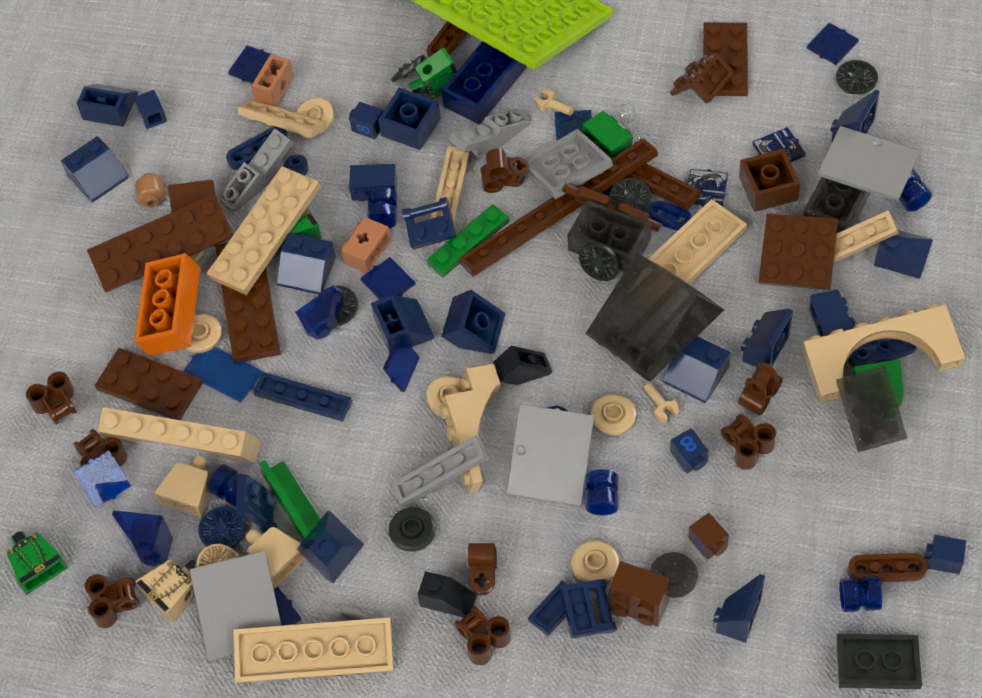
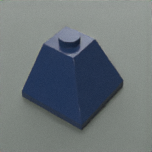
M874 90L843 111L839 119H834L830 128V132H833L831 142H833L840 126L867 134L875 120L880 91Z
M898 230L899 234L879 243L874 266L918 279L921 278L933 239Z
M327 511L298 546L297 550L331 583H334L364 544L331 511Z
M759 574L726 598L722 608L717 607L713 622L717 623L716 633L745 643L747 642L762 599L765 575Z

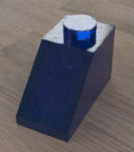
M332 285L295 312L307 334L317 340L327 337L331 330L337 327L345 294L336 286Z

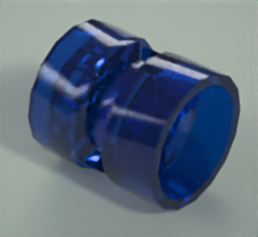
M912 169L911 177L908 178L899 199L908 212L917 211L922 208L932 197V192L920 180V176L915 169Z
M376 187L370 190L368 193L367 218L388 226L389 229L393 228L397 223L396 208L398 195L396 191L388 187Z
M223 464L213 473L208 490L211 494L220 499H225L226 502L236 507L238 476L244 474H239L237 470Z
M606 469L593 470L587 473L585 505L587 512L593 515L606 516L618 511L619 495L617 492L619 489V476L617 473Z
M878 576L862 577L861 581H858L856 578L840 579L839 595L843 612H858L861 607L865 611L882 609V590Z

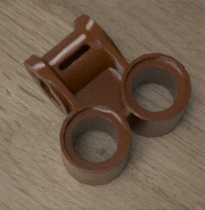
M502 149L488 151L486 153L487 164L480 168L483 190L487 193H496L502 190L503 186H521L524 181L523 175L529 169L528 162L520 157H506V153Z
M759 362L756 365L753 376L746 380L745 388L739 397L738 404L758 415H762L770 402V398L774 397L778 392L783 377L777 375L776 370L769 364Z
M61 371L54 372L48 377L47 386L33 384L26 391V398L33 411L38 414L48 412L56 425L59 424V420L71 413H77L70 400L74 395V388L67 374Z
M739 414L731 425L721 429V434L725 441L736 448L734 460L741 469L753 468L756 465L758 453L764 455L772 452L774 449L776 430L771 424L760 423L755 427L746 416ZM760 437H766L769 440H761ZM749 452L751 455L746 456L742 453Z
M91 429L90 434L80 442L76 441L73 443L75 449L82 456L80 466L91 483H100L107 477L108 470L106 467L119 468L127 461V453L118 438L109 437L103 440L94 429Z
M468 543V565L470 566L471 586L477 594L488 595L495 586L497 548L495 543ZM482 576H485L486 580L489 581V583L484 585V588H480L479 584L476 583V581L481 580Z
M94 574L86 580L85 590L91 599L89 613L97 626L109 628L115 624L117 613L133 610L140 605L139 599L135 595L136 581L134 578L126 577L108 583L103 575ZM103 587L100 592L94 593L98 588ZM107 610V612L104 615L99 616V613L101 611Z
M472 606L470 608L471 612L461 621H455L454 626L468 640L467 649L470 661L480 666L490 661L492 657L491 646L504 648L509 644L511 633L507 619L496 616L488 620L477 607ZM497 629L505 631L502 635L493 634ZM478 646L486 648L480 653L473 651Z

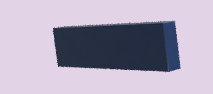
M262 372L253 391L254 396L342 422L352 403L351 397Z

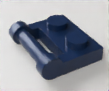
M447 197L440 198L435 203L414 209L409 207L402 210L410 247L413 250L456 238L450 203ZM442 210L443 216L418 223L414 222L416 217Z
M247 474L238 476L237 515L244 519L248 518L258 525L264 533L271 527L277 528L276 522L273 521L275 494Z
M605 579L561 586L560 591L571 639L597 634H609L617 631L616 622H613L605 591L607 588ZM589 591H595L602 619L601 624H596Z

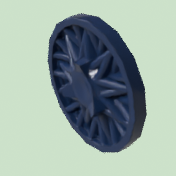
M217 507L202 517L199 523L198 534L206 547L212 544H223L233 548L242 540L245 534V522L242 517L237 515L235 509Z

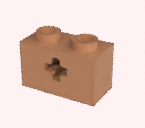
M270 54L251 86L256 101L275 107L278 105L294 78L289 59Z
M364 217L361 223L355 226L350 239L345 241L341 247L344 264L368 274L391 241L389 227Z

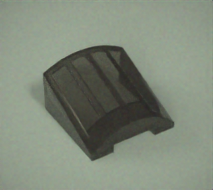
M637 253L585 334L632 367L631 369L645 380L651 382L725 309L664 267Z

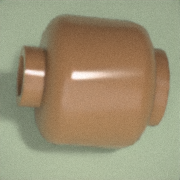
M147 173L137 179L135 190L139 204L154 208L164 202L166 193L164 181L161 177Z

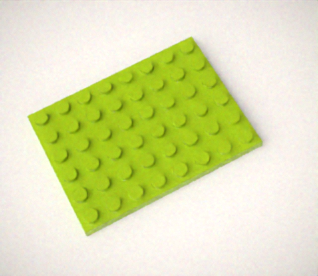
M411 0L533 70L610 19L614 9L598 0Z

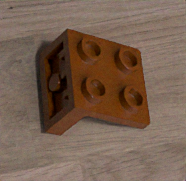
M717 53L709 57L705 55L698 62L693 61L685 68L686 73L674 81V88L670 91V94L674 96L692 88L705 104L709 103L732 76L734 71Z
M204 180L169 185L171 213L215 194L214 181Z

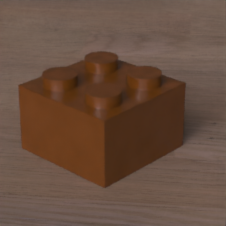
M785 149L740 160L739 178L754 212L798 201L800 182Z
M620 561L609 587L610 610L621 617L629 616L635 618L643 625L658 627L669 602L670 578Z

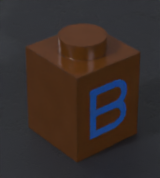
M707 513L689 526L688 538L707 559H710L714 555H721L727 549L729 534L710 513Z

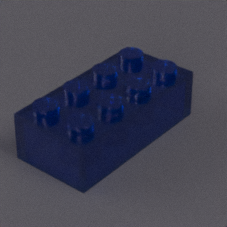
M482 41L441 90L443 107L480 125L527 66Z

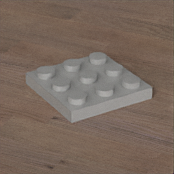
M579 129L525 159L529 164L527 172L554 199L566 194L562 192L565 183L578 187L613 166L611 158Z

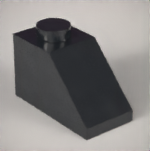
M512 345L493 361L500 382L513 385L536 380L553 372L545 353Z
M427 571L424 573L418 591L420 607L463 618L471 612L470 608L474 606L477 597L476 593L451 577Z

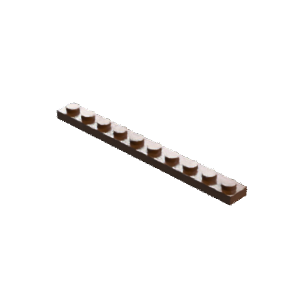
M643 138L612 158V167L586 181L584 184L579 185L577 188L583 186L602 193L657 157V149ZM567 193L557 199L552 197L458 258L460 264L474 277L584 204L575 201V197Z

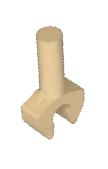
M542 90V97L546 100L534 98L537 108L542 112L553 108L568 116L573 114L574 108L555 100V91Z
M652 382L647 383L644 389L657 405L654 417L659 422L667 424L668 417L664 411H671L673 416L678 418L679 408L675 400L665 401Z

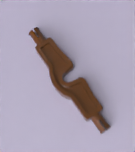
M567 183L564 184L562 192L574 196L575 201L590 206L607 217L623 220L640 228L646 226L657 232L661 227V222L649 218L648 213L621 202L617 206L609 204L610 199L607 195L583 186L577 188Z

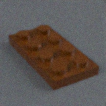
M704 22L703 56L707 55L709 57L717 53L734 71L716 96H748L747 23Z
M118 348L96 382L95 387L98 391L170 419L181 420L203 383L201 378Z

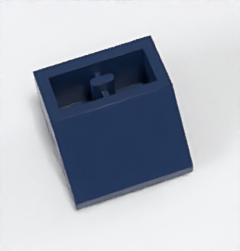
M102 84L84 86L76 104L83 120L124 127L135 102L134 97L138 95V91Z
M391 295L371 303L374 320L390 355L435 339L417 299Z

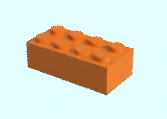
M186 253L145 264L134 342L149 356L191 347L200 267Z

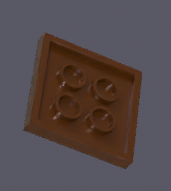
M767 213L759 284L831 290L838 219Z

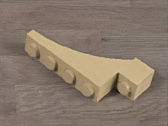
M494 364L467 368L460 381L463 392L445 395L442 405H440L441 418L446 420L448 426L446 428L449 441L453 442L454 447L475 435L478 437L482 413L490 398L497 395L501 385ZM478 465L460 475L462 484L467 486L469 494L478 492L483 482Z

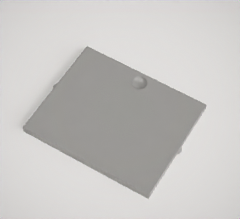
M840 126L830 148L827 149L826 157L817 176L899 201L908 178L911 177L912 169L920 151Z
M520 404L507 494L542 499V501L550 500L582 505L595 415L562 411L559 408L549 409Z
M266 551L234 559L227 558L222 562L190 569L208 661L234 655L233 629L282 626Z

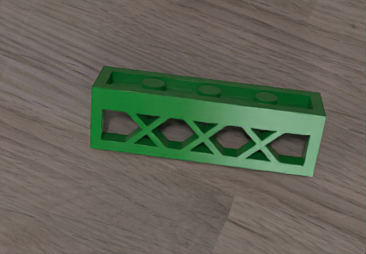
M266 460L260 462L259 466L265 481L303 541L320 521L319 516L284 461L271 468Z

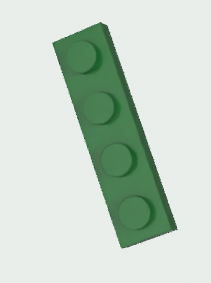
M492 204L457 233L456 238L450 239L427 259V265L444 278L460 264L458 258L491 238L509 223V216Z

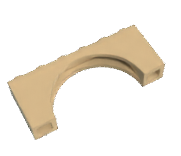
M938 304L929 305L924 310L914 312V310L906 311L899 317L892 319L891 317H883L877 320V323L869 325L867 323H860L855 325L853 329L846 331L843 329L834 330L829 335L823 337L819 335L811 336L803 342L802 353L819 403L843 397L845 392L843 369L846 361L857 348L874 340L898 339L915 345L932 360L937 372L960 367L965 360L946 304L938 306Z
M105 407L102 408L97 431L106 436L118 438L120 441L137 444L143 441L179 446L256 464L261 441L246 431Z

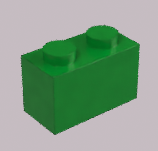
M604 110L583 123V134L611 159L633 145L632 134L627 129H623L613 116H609Z

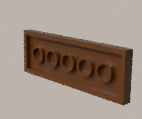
M213 194L89 248L87 252L104 291L107 293L144 277L145 264L147 262L184 253L192 256L231 239L233 233L216 195Z
M227 243L215 245L217 258ZM264 269L247 295L221 284L234 364L281 355L267 269Z

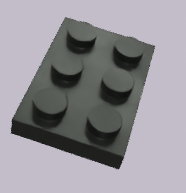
M837 634L839 688L921 689L922 677L918 635Z

